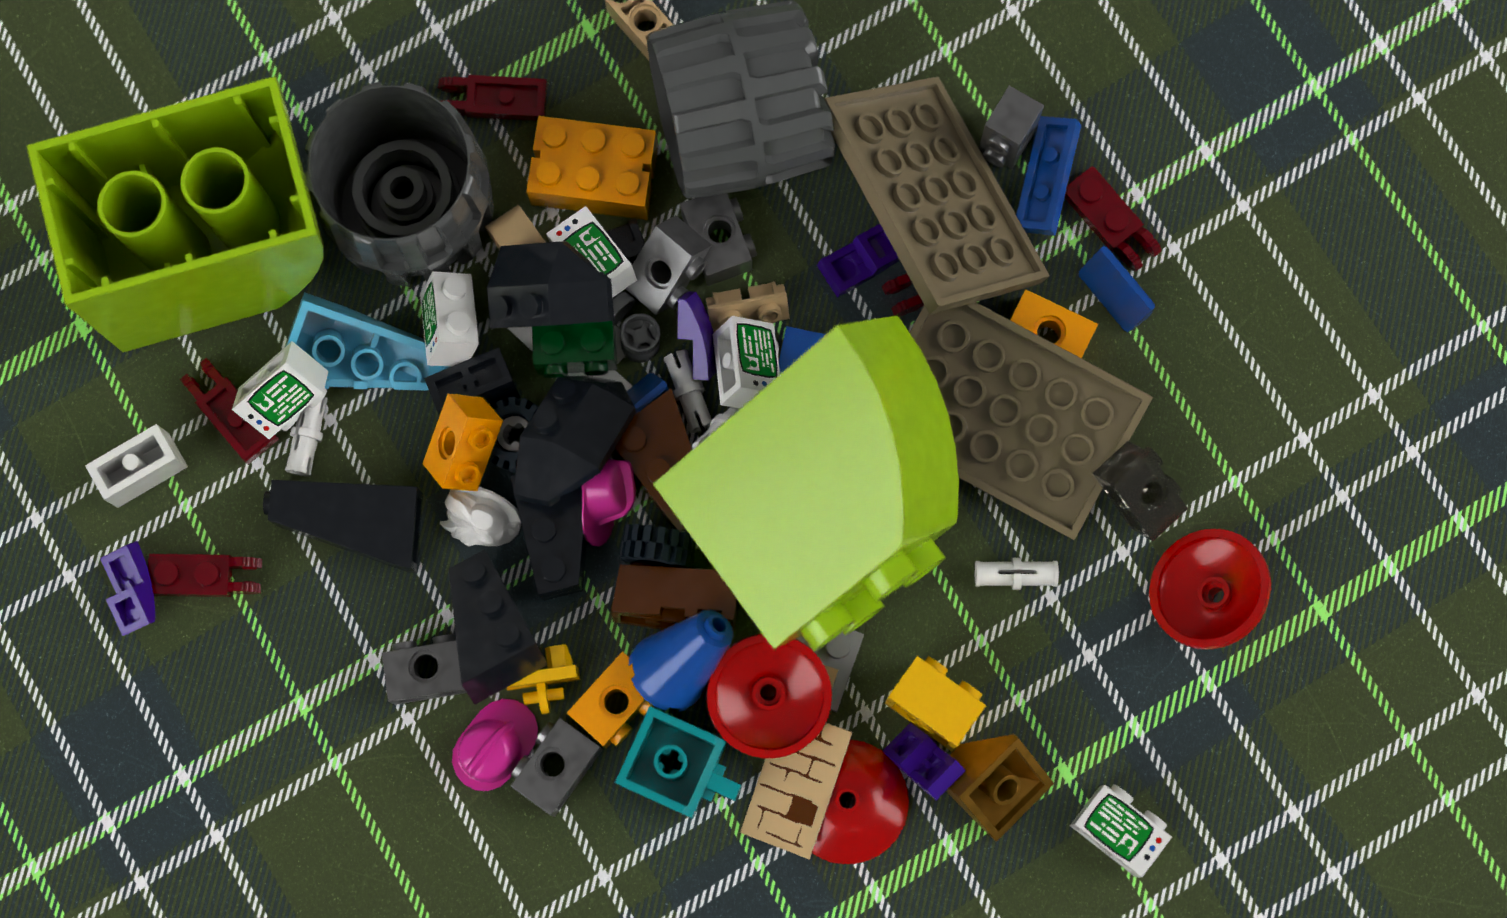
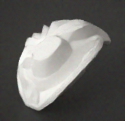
M479 487L478 491L451 489L444 503L448 509V520L440 521V525L451 532L453 538L459 539L468 547L472 545L500 546L511 542L519 534L521 519L518 509L507 499L491 490Z

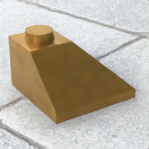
M1014 734L963 743L950 754L965 769V772L946 791L996 842L1054 784L1021 740Z

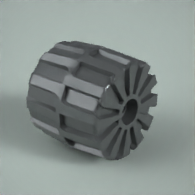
M789 0L721 11L662 28L648 34L647 49L660 119L675 176L682 194L686 198H698L758 188L823 169L832 164V156L834 157L835 143L831 131H834L832 113L822 96L828 93L824 72L820 67H817L819 52L814 35L809 29L808 19L804 10L797 2Z
M380 82L364 85L361 91L344 100L337 99L325 110L327 115L317 130L310 132L305 147L308 156V171L304 175L314 212L327 237L356 268L368 276L373 269L381 271L386 275L387 281L396 286L410 287L411 277L423 275L427 282L432 271L451 273L449 265L457 260L461 264L471 261L482 247L479 231L486 232L485 226L493 220L494 203L485 155L461 114L447 100L441 102L429 95L424 87L408 82L403 86L382 85ZM413 188V192L408 198H396L402 191Z

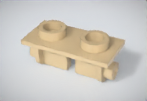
M775 281L767 284L748 287L750 298L743 300L740 289L718 293L713 292V297L705 298L713 332H716L731 316L768 323L790 319L784 284L776 285Z

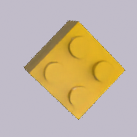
M917 656L888 696L885 705L952 752L960 744L986 707L980 701L983 695L965 681H961L957 685L945 675L948 669L932 657L927 656L924 661Z

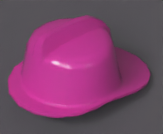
M608 459L602 471L581 486L582 528L585 538L591 546L599 547L606 543L611 535L614 521L626 516L633 507L636 498V486L632 465L627 460Z
M500 699L489 703L476 715L458 738L453 749L452 764L455 774L464 785L478 791H490L501 787L512 777L511 773L525 755L528 756L536 743L538 725L535 715L531 710L517 700Z

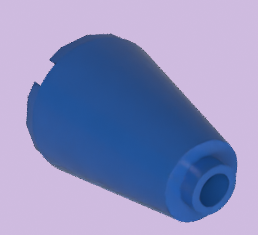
M705 610L642 639L633 648L629 657V666L633 665L635 674L632 678L634 687L647 702L658 709L666 711L669 708L679 709L678 711H684L699 700L710 677L732 642L733 630L729 621L716 611Z

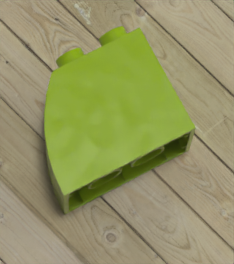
M276 76L27 145L65 305L122 352L278 309L299 294L320 269L323 261V243L283 92Z
M897 315L837 325L653 484L773 649L803 635L811 648L816 651L841 633L846 636L859 628L885 607L881 602L883 598L902 585L907 588L946 559L934 541L953 527L958 517L959 478L956 447L949 415L938 383L921 349Z

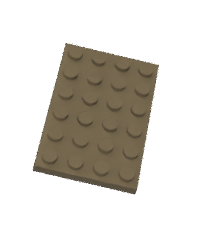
M939 77L824 98L832 113L834 131H831V134L929 314L1041 284L1050 276Z
M977 302L934 314H929L924 305L909 333L921 349L943 397L956 447L958 477L1075 540L1152 401L1153 396Z

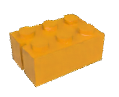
M538 116L533 145L535 158H531L526 189L531 205L579 211L586 206L591 213L648 220L652 193L651 179H654L659 146L656 130Z

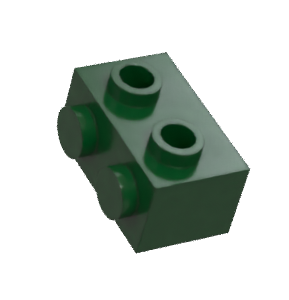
M613 321L532 326L533 365L538 375H544L546 378H558L568 376V373L584 372L585 375L599 376L607 374L608 371L618 370L616 331Z

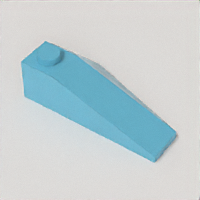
M305 292L286 343L287 346L293 341L329 371L325 389H329V387H354V389L394 388L395 390L429 391L424 378L450 368L448 366L427 365L425 339L345 306Z

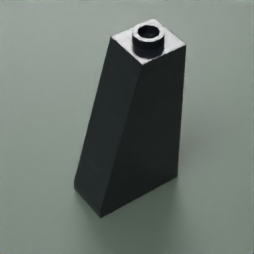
M271 480L270 491H265L263 512L265 515H268V520L275 526L409 573H417L423 493L418 487Z

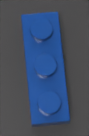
M1040 116L1016 214L1026 233L1056 236L1082 126L1077 119Z

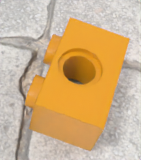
M1025 289L1010 321L1038 335L1037 331L1041 328L1053 329L1058 336V341L1053 344L1081 359L1098 326L1097 323Z
M447 393L422 464L442 489L478 491L503 420L483 397Z
M623 651L567 712L570 717L606 749L611 743L617 747L626 739L633 730L629 723L639 712L645 716L650 706L654 708L634 687L632 678L635 676L633 665L629 666V657ZM616 692L626 694L629 701L626 710L620 714H612L606 707L607 699Z

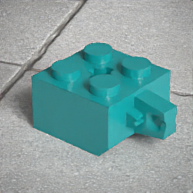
M651 706L644 717L615 781L617 785L691 819L694 818L702 798L711 802L715 793L736 801L742 785L723 777L727 767L719 764V761L727 745L725 740ZM674 752L679 753L678 760L683 764L681 769H673L670 774H666V766L661 763V759L664 756L671 757Z

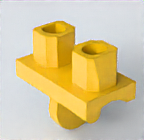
M566 644L546 647L548 669L535 671L506 687L507 691L537 687V691L522 694L524 705L539 703L541 714H550V701L565 699L563 687L548 689V685L580 680L579 668L573 665V659Z

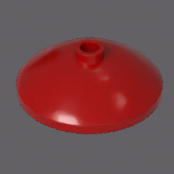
M1224 529L1199 530L1177 540L1160 557L1150 580L1149 600L1151 610L1160 627L1177 642L1196 649L1222 648L1244 638L1262 619L1270 600L1271 576L1263 555L1245 537ZM1223 591V599L1219 602H1213L1214 595Z
M762 633L743 638L730 646L710 677L707 686L708 710L718 733L735 749L758 758H780L805 748L822 731L832 704L830 678L817 654L798 639L773 649ZM767 684L776 688L775 695L768 699L760 694L761 688Z
M850 739L812 854L837 864L862 863L885 852L900 835L908 814V790L900 769L879 748L863 741ZM846 792L853 794L856 800L855 805L849 809L842 807L839 802L840 796Z

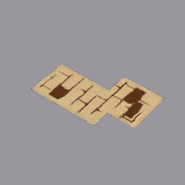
M824 665L830 678L831 688H833L838 669ZM769 684L764 685L760 690L761 696L767 699L773 697L776 692V688ZM826 723L818 736L800 751L780 758H765L740 833L810 860L853 732Z

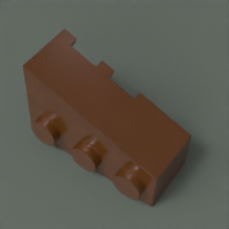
M670 388L635 414L614 451L621 460H627L631 463L634 478L672 528L680 530L679 532H688L653 485L692 451L672 388Z
M631 562L630 565L620 564L611 613L615 623L663 630L705 610H713L722 614L729 621L733 630L732 641H734L740 602L716 570L656 567L644 562Z

